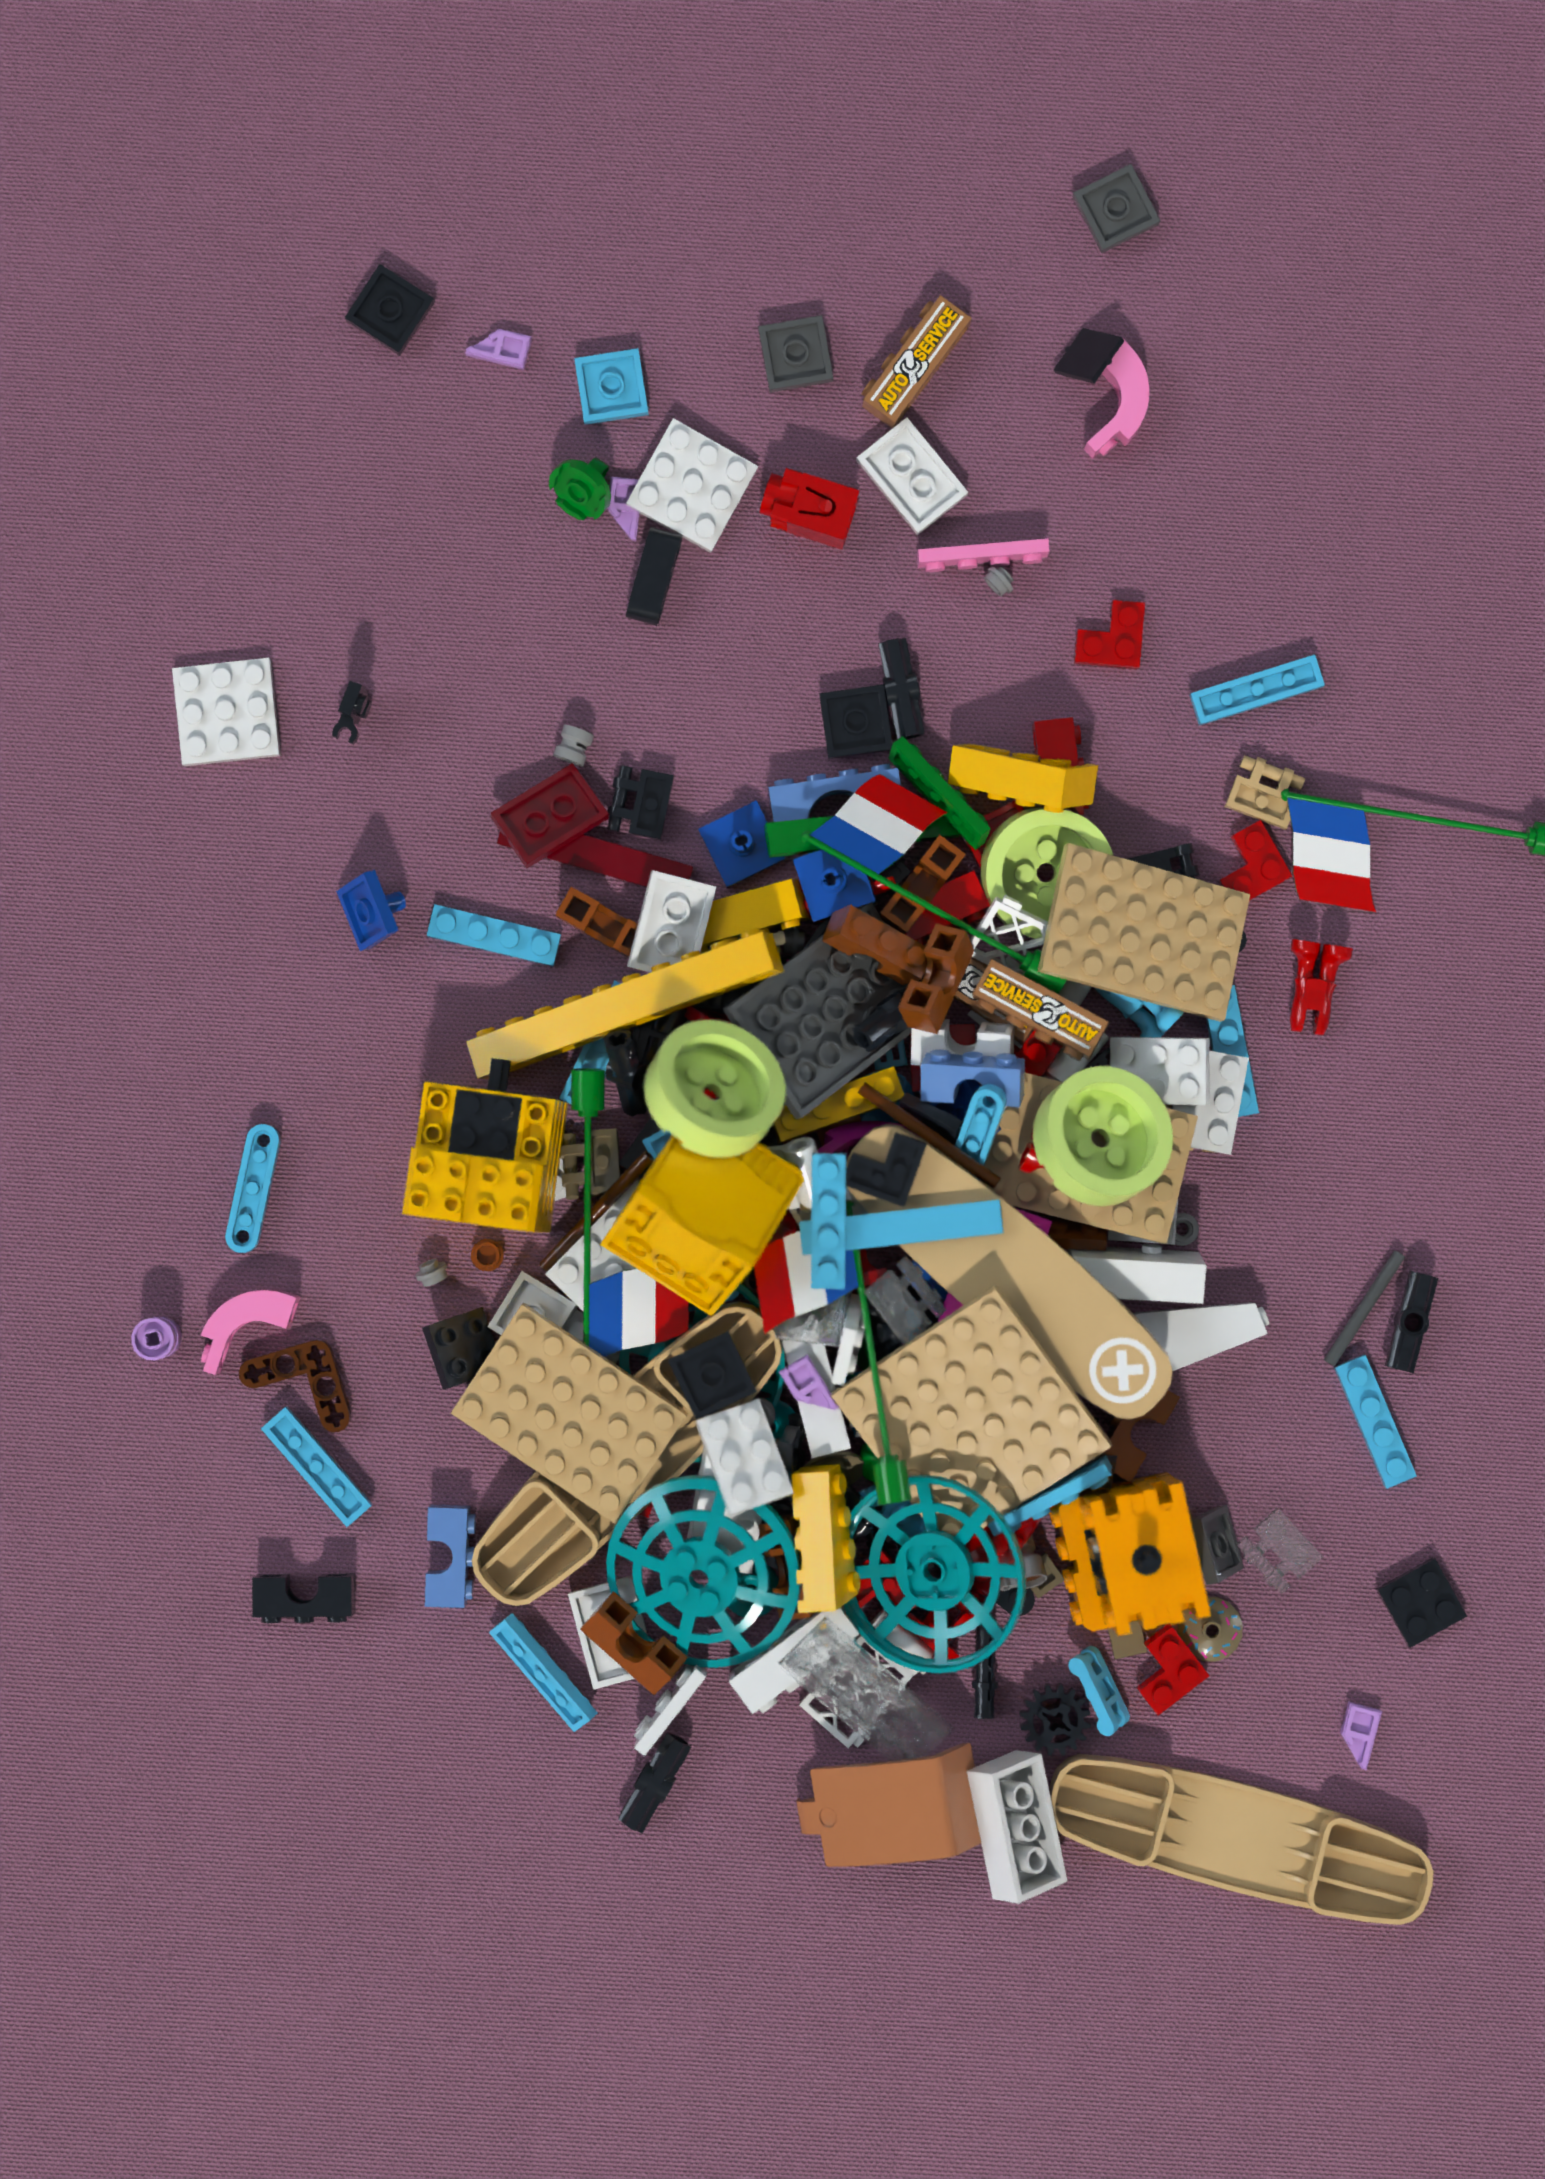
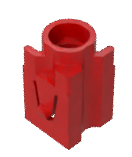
M786 468L783 476L771 473L759 513L771 517V527L843 550L858 504L860 490Z

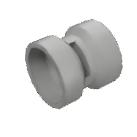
M565 724L561 731V744L556 746L553 756L570 764L573 763L583 767L587 758L585 755L586 748L591 746L594 735Z

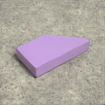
M498 329L486 339L466 348L465 354L468 357L524 370L532 337Z
M611 476L609 487L611 501L607 510L631 541H637L640 513L627 506L626 502L639 480Z
M808 1354L779 1371L796 1401L832 1410L839 1408Z
M1348 1701L1340 1733L1360 1768L1367 1770L1382 1711Z

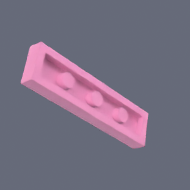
M1049 539L918 549V568H925L926 572H940L945 570V566L958 565V569L967 570L977 568V563L990 562V566L993 567L1010 565L1011 560H1023V564L1041 563L1042 558H1047L1050 552Z

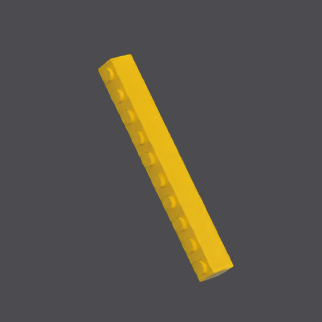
M759 928L742 933V939L732 943H730V940H723L712 944V950L700 954V951H693L681 956V962L672 965L670 962L657 964L651 967L652 972L641 976L640 973L625 976L621 979L622 983L613 987H611V984L598 986L592 989V995L582 998V995H575L564 999V1005L553 1009L552 1006L539 1008L534 1011L535 1016L524 1019L521 1016L505 1021L506 1027L495 1030V1027L482 1029L476 1032V1038L466 1041L476 1076L479 1079H489L492 1058L511 1061L510 1072L600 1040L610 1031H616L621 1028L630 1029L782 973L784 969L773 934L760 931Z

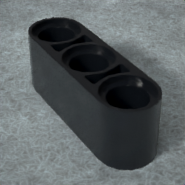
M650 527L626 611L627 618L658 626L680 551L682 535Z

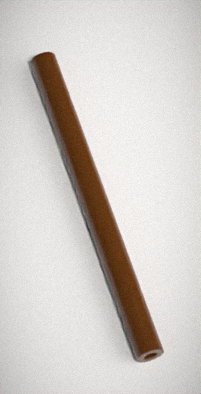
M866 1082L858 1091V1094L994 1189L1001 1180L998 1175Z
M644 1151L591 1207V1226L654 1161V1157L648 1151ZM584 1216L539 1263L543 1270L548 1272L584 1235Z

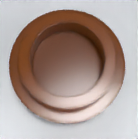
M483 1239L473 1246L471 1259L479 1270L493 1271L502 1264L504 1251L497 1241Z

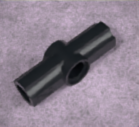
M896 638L878 643L885 677L883 678L886 702L888 707H891L892 721L897 740L902 736L906 740L923 736L925 732L918 702L920 701L919 687L916 674L912 672L906 638Z
M908 985L903 990L897 991L877 1004L876 1011L853 1028L854 1040L867 1052L878 1048L880 1044L893 1034H898L908 1028L898 1008Z
M621 1028L616 1031H610L604 1037L605 1048L609 1058L605 1071L606 1079L616 1084L625 1114L632 1117L637 1114H645L649 1109L644 1092L648 1065L639 1062L632 1034L629 1030Z
M1409 1271L1400 1309L1394 1317L1395 1328L1385 1366L1414 1373L1423 1336L1429 1327L1428 1317L1439 1278ZM1410 1313L1416 1314L1419 1319V1324L1413 1331H1408L1404 1325V1320Z
M666 1733L650 1762L647 1761L634 1784L635 1789L622 1809L618 1818L619 1821L634 1831L644 1832L659 1803H663L676 1780L675 1775L686 1759L692 1745L675 1734Z

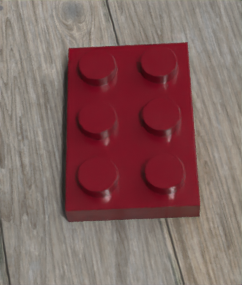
M571 763L492 811L491 819L524 866L529 868L609 819V813L575 765Z

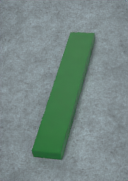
M833 816L765 823L764 830L769 858L808 854L822 850L808 841L803 843L801 835L805 831L814 832ZM942 816L928 826L915 842L936 840L939 835L945 839L958 838L960 834Z

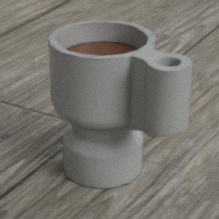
M1032 1535L1021 1549L1026 1572V1589L1039 1586L1048 1579L1043 1559L1040 1555L1033 1552L1035 1550V1543ZM1003 1577L1001 1580V1591H1007L1015 1587L1018 1588V1579Z

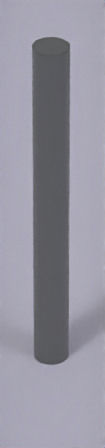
M1395 1250L1393 1251L1327 1353L1324 1361L1335 1367L1405 1259V1256Z

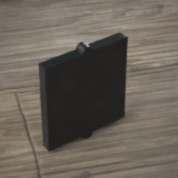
M1082 328L1072 344L1065 349V354L1053 371L1058 375L1095 384L1107 365L1112 363V358L1124 343V340L1119 336Z

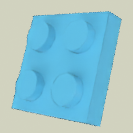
M638 348L574 358L585 425L649 415Z

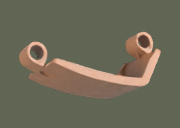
M962 1743L929 1757L816 1767L812 1769L810 1775L814 1798L801 1801L800 1798L796 1799L801 1833L821 1834L825 1864L828 1867L883 1865L949 1858L979 1845L981 1839L967 1776V1770L975 1767L971 1744Z

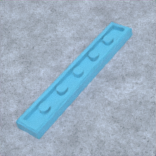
M1000 1200L846 1216V1251L1003 1234ZM811 1220L800 1221L802 1255H811Z

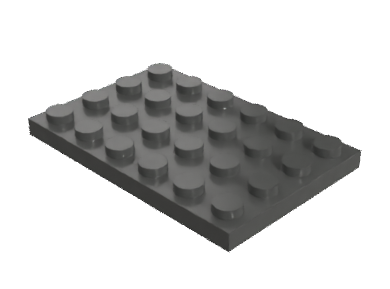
M872 903L858 908L885 923ZM824 934L782 965L784 972L761 980L723 1009L733 1025L757 1037L776 1058L785 1080L786 1095L784 1103L796 1120L803 1118L912 1033V1028L908 1027L898 1034H893L880 1044L878 1048L869 1052L856 1043L853 1038V1028L876 1011L878 1003L889 995L903 990L908 984L902 985L876 971L879 961L863 954L849 956L822 941Z

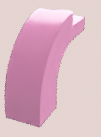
M1125 340L1112 358V363L1107 365L1102 372V375L1109 381L1116 392L1118 410L1114 418L1086 443L1084 450L1092 459L1099 453L1105 456L1118 443L1115 440L1116 437L1126 446L1136 435L1147 411L1149 403L1148 376L1141 359Z
M263 1289L240 1294L222 1304L208 1319L201 1333V1336L213 1339L212 1344H206L201 1357V1362L205 1363L203 1371L213 1375L221 1373L233 1336L242 1326L249 1322L262 1321L285 1329L291 1328L301 1296L281 1290Z

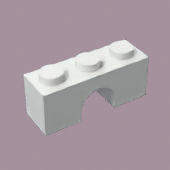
M944 1019L938 1034L912 1028L911 1065H920V1068L925 1054L938 1049L947 1050L950 1054L958 1055L971 1051L980 1052L983 1056L996 1057L998 1054L1003 1053L1014 1055L1015 1027L1010 1024L982 1022L977 1032V1042L972 1045H961L952 1039L949 1032L950 1019Z

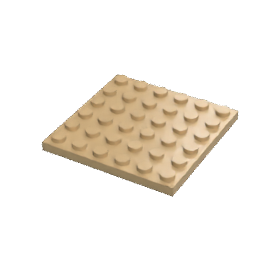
M996 1285L877 1362L891 1455L898 1454L899 1461L906 1460L908 1476L931 1475L958 1481L975 1490L991 1502L1002 1516L1111 1448V1441ZM871 1367L846 1382L844 1386H840L832 1391L831 1397L878 1458L884 1456ZM930 1484L934 1502L953 1506L970 1517L979 1506L969 1496L955 1489ZM910 1485L911 1504L920 1503L916 1485ZM936 1512L940 1531L956 1536L965 1525L952 1516ZM991 1515L981 1525L982 1528H985L989 1522L994 1520Z

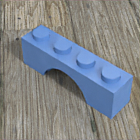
M882 764L871 767V772L860 774L858 769H848L840 771L839 777L826 778V774H815L807 776L806 782L794 783V779L791 778L774 781L775 786L769 787L773 822L808 819L813 807L822 799L838 794L852 796L861 785L878 774L901 786L898 768L891 769L890 764Z

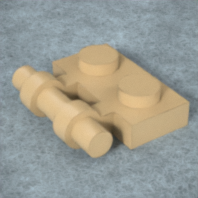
M1244 755L1240 767L1251 771L1249 779L1239 775L1235 777L1224 807L1286 830L1290 822V814L1287 801L1281 798V792L1289 788V786L1301 790L1305 778L1294 774L1292 769L1286 767L1280 769L1266 763L1267 760L1257 757L1254 759ZM1261 776L1278 781L1277 788L1273 789L1260 784Z

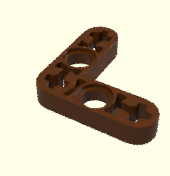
M320 1339L309 1341L247 1360L241 1365L239 1379L242 1384L249 1388H259L306 1373L323 1427L330 1432H340L350 1424V1407L333 1350L326 1341ZM314 1345H317L319 1350H325L326 1355L321 1357L322 1365L326 1367L330 1364L332 1371H323L314 1376L312 1369H319L317 1360H310L309 1353L313 1352ZM287 1354L294 1359L295 1367L292 1372L283 1373L278 1369L277 1361L280 1356ZM270 1358V1367L275 1378L270 1379V1372L258 1376L259 1382L255 1383L253 1378H247L246 1372L251 1370V1364H254L256 1369L268 1366L265 1359ZM328 1376L334 1380L336 1388L331 1395H323L319 1392L317 1384L322 1377ZM337 1396L340 1397L341 1402H336L334 1405L338 1413H344V1418L340 1420L341 1426H336L335 1422L328 1421L327 1417L332 1414L330 1404L323 1407L322 1401H329Z

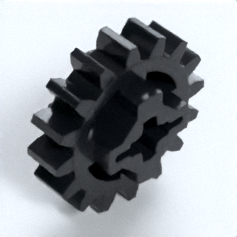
M1046 1683L1044 1685L1045 1692L1040 1693L1035 1688L1032 1690L1035 1696L1033 1701L1028 1698L1023 1700L1028 1710L1019 1711V1715L1026 1719V1722L1020 1724V1729L1030 1731L1025 1736V1740L1027 1743L1036 1740L1034 1746L1036 1751L1039 1752L1045 1746L1048 1756H1052L1054 1749H1058L1061 1755L1064 1756L1066 1753L1065 1747L1070 1746L1073 1750L1078 1749L1075 1743L1077 1738L1083 1741L1087 1739L1081 1731L1082 1729L1091 1728V1724L1084 1720L1083 1717H1087L1091 1713L1088 1708H1080L1085 1703V1699L1082 1696L1074 1699L1076 1692L1074 1688L1071 1687L1065 1693L1062 1683L1057 1684L1056 1690H1052L1049 1684ZM1058 1698L1056 1703L1045 1705L1042 1703L1047 1699ZM1071 1706L1076 1711V1725L1069 1720L1068 1713L1071 1710ZM1059 1712V1716L1065 1726L1058 1723L1050 1726L1051 1723L1045 1713L1056 1716ZM1034 1714L1041 1719L1042 1725L1039 1733L1036 1732L1033 1725ZM1056 1735H1067L1064 1739L1052 1741Z

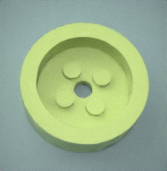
M1044 807L1018 812L998 826L984 848L980 863L981 887L990 905L995 897L1003 899L1004 895H1007L1021 902V909L1048 921L1064 845L1071 843L1113 855L1107 839L1091 821L1068 810H1064L1063 813L1045 811ZM1049 863L1053 867L1054 874L1051 880L1042 882L1037 877V869L1040 865ZM998 909L995 915L1005 925L1014 923L1011 914ZM1033 925L1020 929L1021 933L1035 939L1042 937L1040 928Z
M700 1020L677 1028L667 1037L648 1067L644 1082V1092L647 1106L656 1123L664 1132L668 1130L683 1142L681 1146L705 1156L731 1157L751 1150L765 1136L781 1113L785 1102L786 1086L779 1063L771 1051L757 1037L727 1022ZM708 1088L719 1099L711 1100L703 1091Z
M1109 1066L1086 1068L1073 1074L1048 1094L1041 1103L1035 1117L1033 1143L1040 1166L1043 1165L1048 1174L1054 1180L1052 1183L1061 1192L1074 1200L1088 1205L1111 1206L1134 1197L1161 1176L1171 1156L1173 1130L1164 1103L1149 1084L1126 1070ZM1099 1131L1107 1143L1103 1148L1097 1147L1092 1142V1132Z

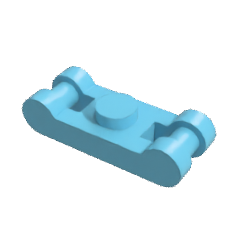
M1088 1646L1080 1654L1070 1659L1069 1670L1075 1676H1079L1086 1696L1099 1719L1097 1722L1098 1731L1104 1736H1111L1119 1727H1122L1129 1721L1130 1715L1101 1652L1094 1646Z

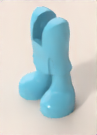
M1095 988L1103 998L1117 1007L1125 1018L1129 1017L1136 1023L1141 1030L1140 1037H1162L1184 1013L1178 1009ZM1142 1006H1146L1154 1014V1016L1151 1015L1144 1008H1142Z

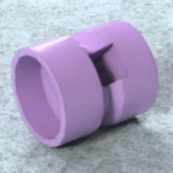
M161 1316L142 1320L135 1326L131 1336L134 1351L146 1360H159L173 1355L179 1349L182 1341V1333L176 1322L168 1317Z

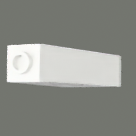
M1252 1302L1133 1313L1168 1353L1172 1371L1268 1334L1265 1326L1269 1325L1267 1315L1262 1306L1257 1308L1256 1303Z

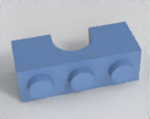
M933 1050L930 1053H926L921 1062V1101L954 1103L959 1092V1082L973 1079L982 1085L992 1084L998 1086L1006 1095L1007 1107H1020L1024 1098L1025 1058H1016L1015 1055L1008 1053L991 1057L983 1056L982 1053L975 1051L958 1055L950 1054L947 1050ZM987 1096L989 1102L995 1103L992 1097Z
M430 1505L428 1507L427 1541H441L448 1545L452 1551L453 1560L451 1566L445 1570H429L426 1573L425 1607L465 1608L467 1600H473L474 1580H468V1567H473L472 1557L475 1547H469V1534H475L476 1514H470V1506Z

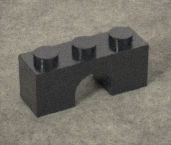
M355 1573L321 1574L318 1577L317 1595L310 1600L299 1599L293 1594L290 1588V1574H257L252 1578V1618H261L262 1623L281 1622V1617H294L295 1623L314 1622V1617H327V1622L339 1623L347 1622V1617H352L355 1614Z

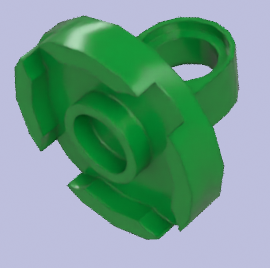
M594 457L589 464L575 459L562 461L550 474L548 484L550 490L554 487V491L558 496L555 500L557 505L568 515L578 520H585L587 517H594L593 520L598 519L609 507L611 501L609 485L604 479L609 470V465L597 457Z

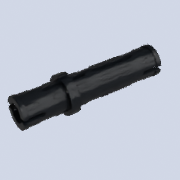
M982 1624L976 1628L975 1652L993 1640ZM996 1651L975 1665V1680H972V1688L975 1689L974 1718L977 1719L995 1718L994 1697L995 1689H998V1681H995Z

